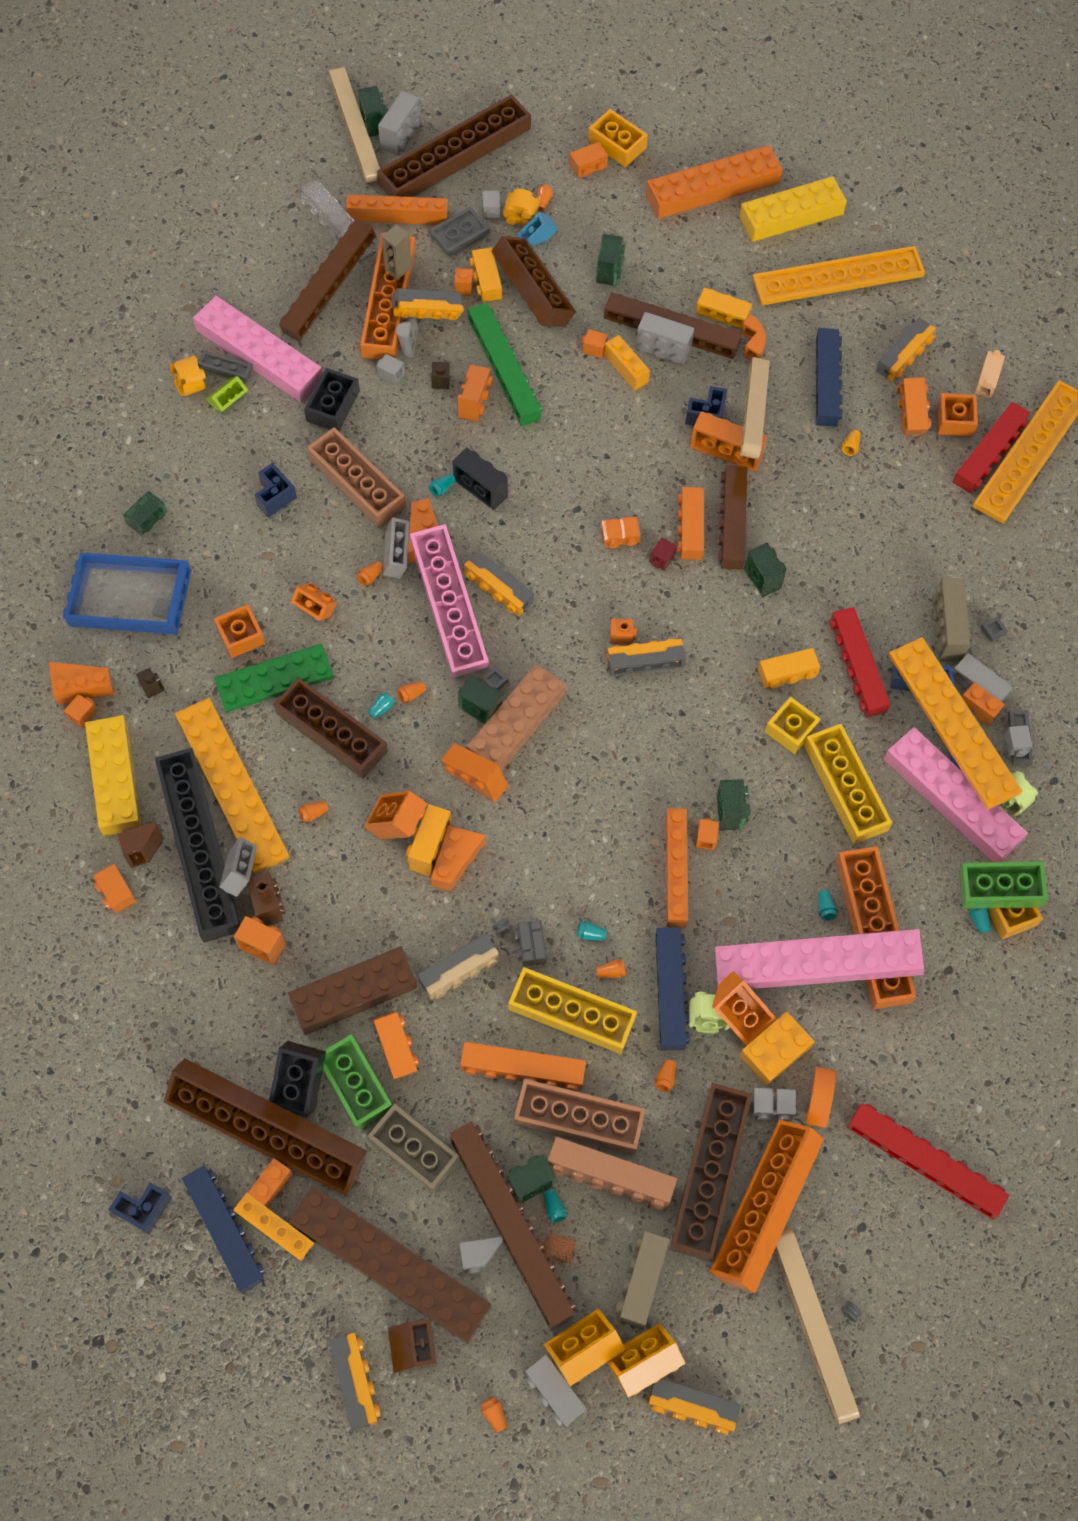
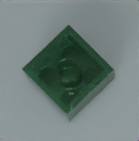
M377 86L358 89L360 113L369 137L378 136V125L388 112L386 104L383 105L382 103L384 102L383 93L379 92Z
M603 234L597 261L596 283L616 286L617 279H621V268L624 265L626 244H623V237Z
M764 543L748 551L744 570L762 598L780 590L785 578L786 566L783 562L779 561L774 548L770 547L768 543Z
M471 675L458 691L459 708L481 723L486 724L503 704V695L497 688H491L486 685L483 679L475 678Z
M744 779L720 780L716 793L720 831L743 830L745 823H748L750 805L746 804L748 787L744 786Z
M544 1155L531 1157L527 1160L528 1164L523 1167L517 1165L508 1171L509 1174L506 1175V1179L514 1191L515 1200H519L521 1204L556 1184V1176Z

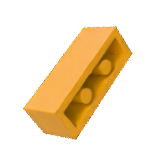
M492 247L472 250V258H469L471 269L474 268V282L478 284L476 285L477 295L481 296L482 302L502 299V286L495 258L491 252Z
M704 287L697 302L696 314L742 329L743 322L751 314L753 304Z
M620 335L605 343L604 356L634 391L649 383L650 370Z
M813 648L762 660L758 666V672L765 689L770 687L774 689L785 683L794 684L805 678L813 679L820 670V664Z

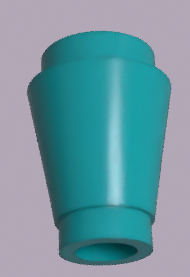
M449 473L431 481L429 490L435 497L443 496L456 482V479Z
M384 692L379 694L367 712L376 719L393 708L395 701L389 694Z
M822 890L818 892L819 916L825 921L835 919L838 909L830 891Z
M988 908L969 909L970 913L968 914L977 930H979V933L991 931Z
M586 920L585 922H579L577 937H580L581 940L605 941L607 929H603Z
M556 1190L546 1191L544 1199L547 1218L551 1220V1223L565 1220L567 1218V1209L556 1193Z

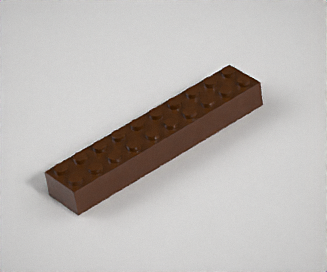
M511 94L377 170L378 185L388 196L414 197L530 130L531 114Z
M186 1058L172 1070L164 1103L271 1158H275L277 1161L345 1196L349 1194L357 1183L368 1152L367 1150Z
M471 1121L450 1132V1141L456 1153L459 1155L468 1176L502 1237L550 1331L574 1319L576 1306L571 1297L566 1298L564 1294L566 1288L560 1277L556 1279L554 1275L555 1267L550 1258L545 1259L543 1255V1250L545 1249L539 1238L535 1240L533 1236L534 1228L530 1220L524 1219V1210L519 1200L514 1201V1191L509 1181L504 1182V1172L498 1162L494 1163V1154L488 1143H483L484 1135L479 1125L474 1126Z
M314 1186L311 1187L288 1221L300 1233L425 1317L430 1318L431 1321L467 1345L491 1309L489 1302Z

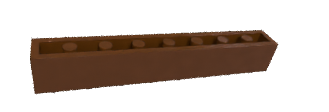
M357 218L349 225L347 232L339 239L336 247L330 251L327 259L319 266L316 274L310 278L308 285L300 292L297 300L291 304L286 315L281 318L279 326L284 334L300 342L376 238L372 226Z
M611 292L604 307V319L638 329L645 312L693 327V347L734 359L740 344L741 332Z

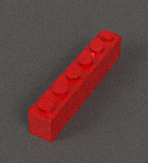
M1012 401L958 470L952 483L970 494L975 488L978 489L983 482L982 478L984 476L988 477L991 473L992 465H997L1002 458V452L1006 453L1011 446L1010 442L1018 438L1019 430L1021 428L1025 429L1030 421L1027 419L1030 412Z
M855 607L834 611L829 620L831 630L835 632L836 645L840 646L842 651V661L846 662L848 678L852 679L853 692L859 698L860 711L864 712L865 718L887 713L890 702Z

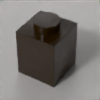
M432 362V389H449L450 362Z

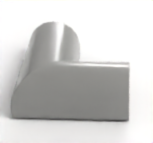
M414 318L406 319L396 328L401 351L406 357L413 358L415 354L419 330L417 321Z

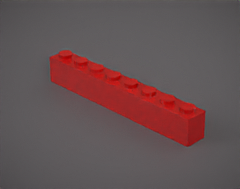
M862 1103L858 1107L847 1126L849 1130L988 1218L994 1220L999 1216L1010 1196L1005 1193L1003 1187L989 1183L984 1175L970 1171L965 1163L954 1161L947 1152L935 1149L924 1138L919 1139L913 1135L912 1130L905 1126L900 1127L890 1116H883L876 1112L877 1109L874 1106Z

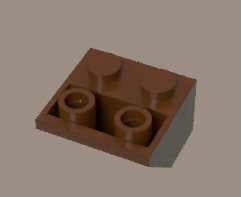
M156 821L145 822L139 827L126 828L122 832L117 833L123 855L130 868L149 863L164 839Z
M430 1318L410 1321L388 1328L394 1373L437 1366Z

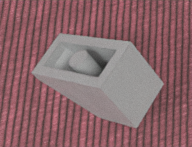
M502 1237L460 1243L463 1271H468L469 1275L481 1273V1269L486 1268L503 1245Z

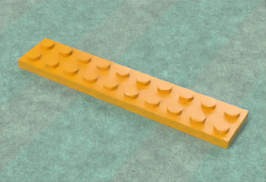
M911 246L753 274L752 280L760 304L763 306L924 277L925 271L916 247Z
M1058 380L972 507L1002 524L1006 522L1078 416L1077 389Z
M923 637L889 652V657L986 810L1021 795L1022 789Z
M210 698L176 712L175 716L191 748L194 750L196 758L236 839L238 840L239 837H242L257 846L252 867L254 875L289 859L290 856Z

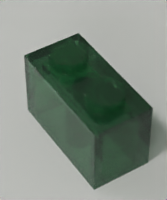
M147 491L123 514L126 524L142 536L150 531L158 520L164 518L167 510L163 501L150 491Z

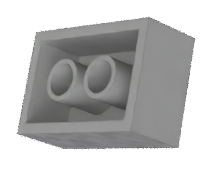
M401 91L378 125L381 149L395 155L404 150L409 138H412L415 129L422 122L419 97Z
M645 312L638 327L636 349L685 365L692 347L694 328Z

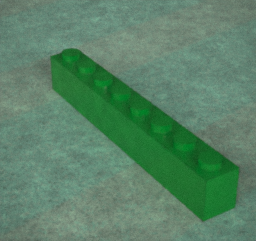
M487 302L468 308V320L520 425L524 426L541 420L542 406L540 402L536 401L533 388L530 389L526 374L523 375L522 366L519 361H516L513 348L509 347L506 334L503 335L501 324L499 321H496L493 308H490Z

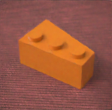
M470 365L465 377V385L462 384L461 390H463L462 395L459 394L457 397L458 418L479 422L480 416L484 415L485 412L484 401H488V387L492 386L493 376H491V368Z
M925 377L904 378L896 387V393H900L901 397L898 405L902 407L901 421L904 435L925 434L931 427V418L928 417L930 404L926 398L928 384L925 383Z
M429 498L411 503L408 543L409 563L416 562L410 542V534L438 526Z
M49 662L52 692L58 705L71 703L78 694L84 698L87 696L90 699L115 694L113 678L108 668Z
M456 743L451 746L441 759L444 770L449 775H454L494 803L509 786L498 764Z
M448 825L431 877L432 887L451 892L465 873L467 867L486 845V835Z
M393 1011L373 1018L393 1079L416 1072V1066L419 1065L416 1053L411 1054L409 1047L413 1046L409 1034L405 1035L403 1027L406 1024L403 1015H398L397 1011Z

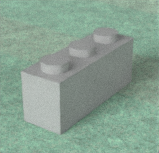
M392 517L386 527L383 575L400 579L407 568L410 521Z
M969 653L953 670L954 679L965 688L969 689L975 682L1001 702L1009 696L1013 689L1007 680L1000 678L991 668H987L977 657L971 656Z
M239 837L229 850L219 886L225 892L237 897L249 882L257 849L255 844Z
M547 1355L543 1356L525 1371L527 1375L525 1381L532 1390L536 1387L541 1394L538 1396L539 1400L545 1408L549 1406L554 1414L551 1416L559 1427L563 1424L566 1428L587 1410Z

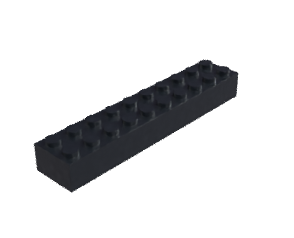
M189 748L156 757L155 762L199 935L203 943L235 934L240 927V921L233 895L219 887L225 864L194 750Z

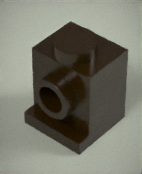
M150 667L136 674L147 698L165 691L158 674L153 673Z

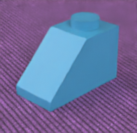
M538 212L517 236L518 238H526L529 244L533 246L547 241L558 228L551 216Z

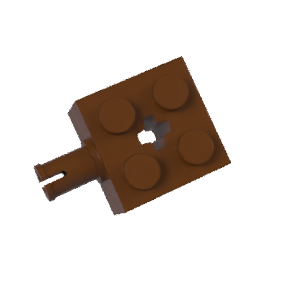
M270 872L250 877L247 884L256 918L260 919L266 926L284 921L282 914L286 913L276 878H271Z

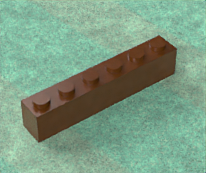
M726 465L725 472L721 473V483H724V488H721L720 498H723V503H720V514H723V519H720L719 529L722 530V534L719 535V545H722V550H719L718 561H721V568L743 570L745 563L748 467Z

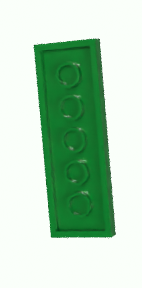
M321 643L214 677L225 712L227 713L283 695L298 677L311 686L332 679L334 675Z

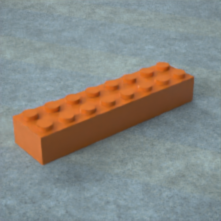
M767 145L648 180L646 196L657 218L661 219L778 184L781 181L783 169L771 146Z
M381 233L360 344L362 358L379 360L385 354H388L397 359L399 340L396 328L399 324L403 323L404 318L394 316L391 296L397 288L409 289L416 254V240L412 236H410L412 267L398 280L385 271L382 237L385 234Z
M878 846L839 852L835 861L854 935L899 931ZM911 976L865 980L873 1010L912 1004L917 997Z
M783 1120L778 1121L709 1271L723 1283L756 1293L824 1141V1138L813 1128Z

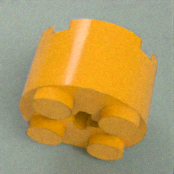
M514 189L512 193L510 191L503 209L506 223L509 225L520 224L525 227L538 213L540 206L539 198L533 197V193L525 189Z
M195 355L170 363L171 375L174 374L175 377L173 382L181 396H188L206 389L203 379H206L204 370L199 369Z

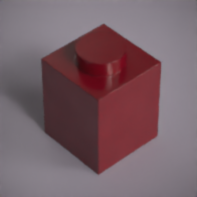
M661 537L650 553L649 562L655 568L665 571L676 555L677 545Z

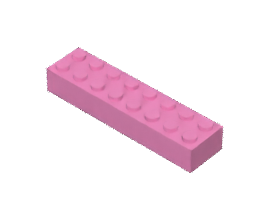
M215 296L193 317L196 331L238 360L253 364L255 372L300 403L315 389L323 374L322 367L218 296Z
M446 524L411 533L410 542L452 678L487 669L489 661Z
M915 727L887 751L884 760L992 862H1001L1027 836L1028 832L999 805L986 810L964 773Z

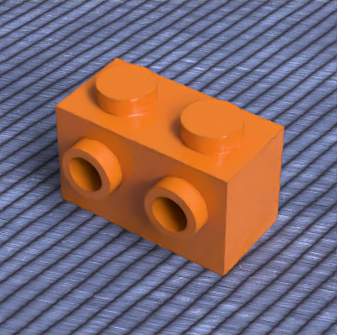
M312 583L297 586L291 599L292 604L319 621L330 618L338 602L332 598V595L322 592Z

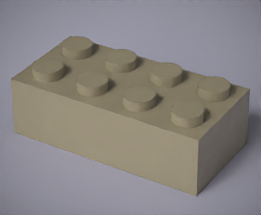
M942 578L940 584L936 586V593L932 595V604L935 605L933 619L937 623L935 627V637L938 638L936 654H939L940 661H961L970 647L965 579Z
M396 1104L389 1109L367 1136L370 1143L432 1193L437 1190L460 1161L458 1154Z
M646 1231L643 1236H638L634 1252H637V1257H632L628 1269L631 1277L630 1279L626 1278L622 1290L625 1298L624 1300L620 1299L616 1315L619 1316L618 1322L642 1330L645 1327L670 1239Z

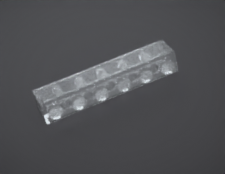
M315 178L300 187V200L309 207L314 216L316 215L319 218L320 223L329 229L332 237H336L339 241L347 232L349 225L354 222V219ZM374 242L371 243L358 261L359 264L376 254Z

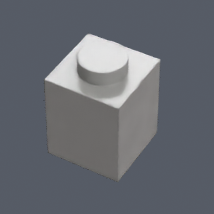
M483 191V218H500L499 191Z
M385 354L376 364L378 377L394 385L397 384L405 373L404 363L388 354Z
M1028 725L1008 728L1005 733V740L1009 756L1016 755L1017 757L1027 755L1032 748Z

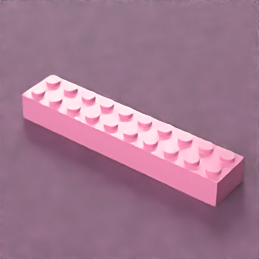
M919 929L715 947L718 984L734 971L751 989L924 975Z

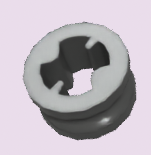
M508 919L500 920L492 926L493 930H496L495 934L497 937L512 930V926L508 925Z
M850 1301L846 1302V1307L840 1309L854 1323L857 1321V1316L862 1315L860 1309Z

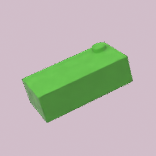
M1044 862L962 863L959 869L962 909L1044 907L1048 900Z
M351 1034L324 1050L326 1051L323 1069L355 1127L362 1130L383 1117L394 1104L358 1040Z

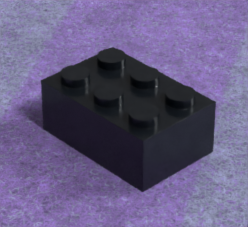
M326 368L304 408L306 421L330 430L335 427L339 431L360 392L358 378Z
M466 447L452 461L453 476L456 479V483L493 511L508 497V477L506 474L494 468L489 461L482 459L476 451H471Z
M287 1041L280 1046L269 1101L294 1114L308 1117L316 1109L326 1051Z

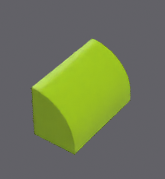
M238 376L231 377L205 399L214 409L222 412L245 394L248 389Z

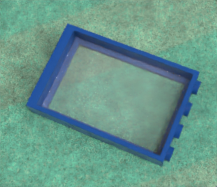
M80 553L79 559L75 563V575L71 579V591L67 595V607L63 611V617L69 626L178 635L192 571L188 560Z

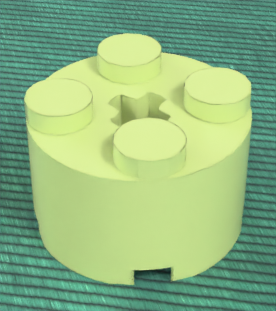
M1020 771L1011 772V774L1022 789V794L999 805L1006 813H1011V817L1019 816L1035 801V796L1038 794L1036 788L1029 784Z
M706 992L695 993V997L689 1002V1026L691 1028L694 1026L696 1031L702 1033H718L720 1028H724V1031L730 1028L712 1008L715 995L707 994Z

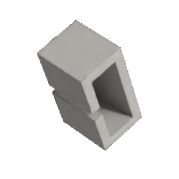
M769 1088L753 1089L752 1117H757V1120L761 1121L778 1118V1121L783 1120L787 1122L795 1117L796 1090L777 1089L776 1093H773V1089Z

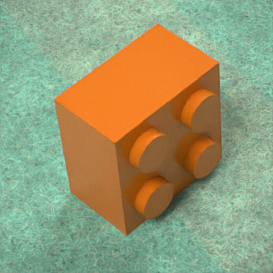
M941 393L937 403L938 435L973 437L978 426L977 396Z
M248 604L213 618L217 631L231 659L265 645L263 633Z
M245 916L234 935L240 950L273 966L286 946L280 929L272 925L268 927L256 917L251 919Z

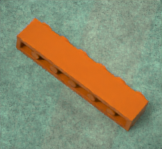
M347 194V221L354 222L357 218L362 222L438 225L448 219V198Z
M667 808L665 816L666 927L686 928L688 923L687 809Z
M464 1042L460 1070L464 1071V1074L467 1075L480 1073L484 1074V1077L493 1079L499 1076L511 1082H516L517 1079H527L555 1087L563 1086L567 1090L578 1091L583 1086L586 1060Z

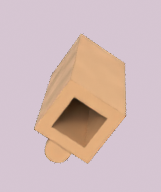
M994 350V352L988 351L974 394L992 398L1005 358L999 350Z

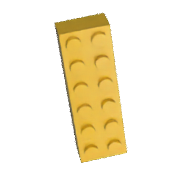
M832 176L741 203L739 218L751 241L754 242L843 215L847 200Z
M124 716L85 722L98 826L102 835L117 834L126 828L141 826L128 724Z
M842 724L807 736L803 746L853 845L888 832L892 821Z
M525 967L522 969L508 1003L509 1011L621 1055L637 1016V1011Z

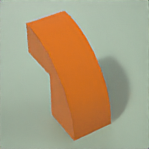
M750 314L743 322L741 330L742 335L751 339L745 346L744 356L750 360L752 357L762 359L766 343L765 330L759 320Z
M816 1066L811 1084V1098L806 1113V1124L822 1128L827 1127L834 1096L836 1071Z

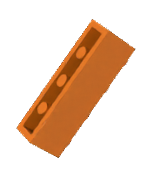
M682 487V492L678 494L677 504L681 505V509H678L677 520H681V525H678L677 536H681V541L677 543V552H680V559L702 560L704 553V488Z

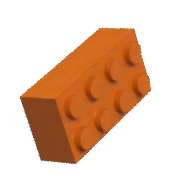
M701 411L693 427L690 448L738 466L748 467L749 470L756 472L763 458L768 436L763 434L759 459L740 456L743 426Z

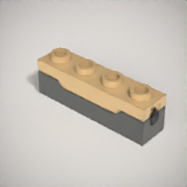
M484 934L417 975L418 981L430 1000L434 998L439 999L450 988L453 987L455 989L462 985L463 980L468 977H476L481 972L480 970L485 967L490 968L498 962L499 952L487 934Z

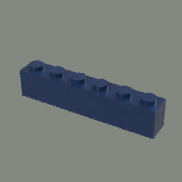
M818 328L816 335V425L837 427L838 421L842 420L843 410L840 409V405H842V394H840L842 380H839V376L842 374V365H839V361L842 359V351H839V347L842 344V336H839V329Z
M656 928L660 1051L685 1050L686 1044H689L690 1041L689 1032L685 1030V1024H688L689 1016L688 1012H685L684 1004L688 1003V996L683 988V985L687 983L686 973H683L682 965L686 964L685 953H682L681 947L685 945V936L681 934V928Z
M203 1165L182 1177L181 1179L238 1290L243 1294L264 1282L263 1274L266 1272L260 1262H255L253 1256L256 1253L251 1243L246 1245L243 1239L246 1234L241 1224L236 1225L233 1219L236 1217V1214L231 1205L226 1206L224 1199L227 1197L221 1187L217 1189L214 1183L217 1178L213 1170H208Z

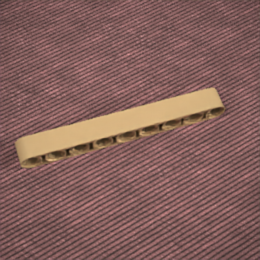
M345 67L328 70L329 79L366 184L378 181L377 170L380 167Z
M752 357L740 456L759 459L770 360Z
M791 1227L783 1230L774 1251L837 1424L840 1425L859 1418V1411L795 1234Z

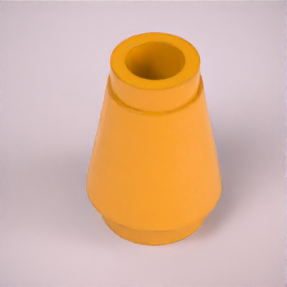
M852 430L842 443V452L845 455L853 456L858 452L861 436L858 430Z

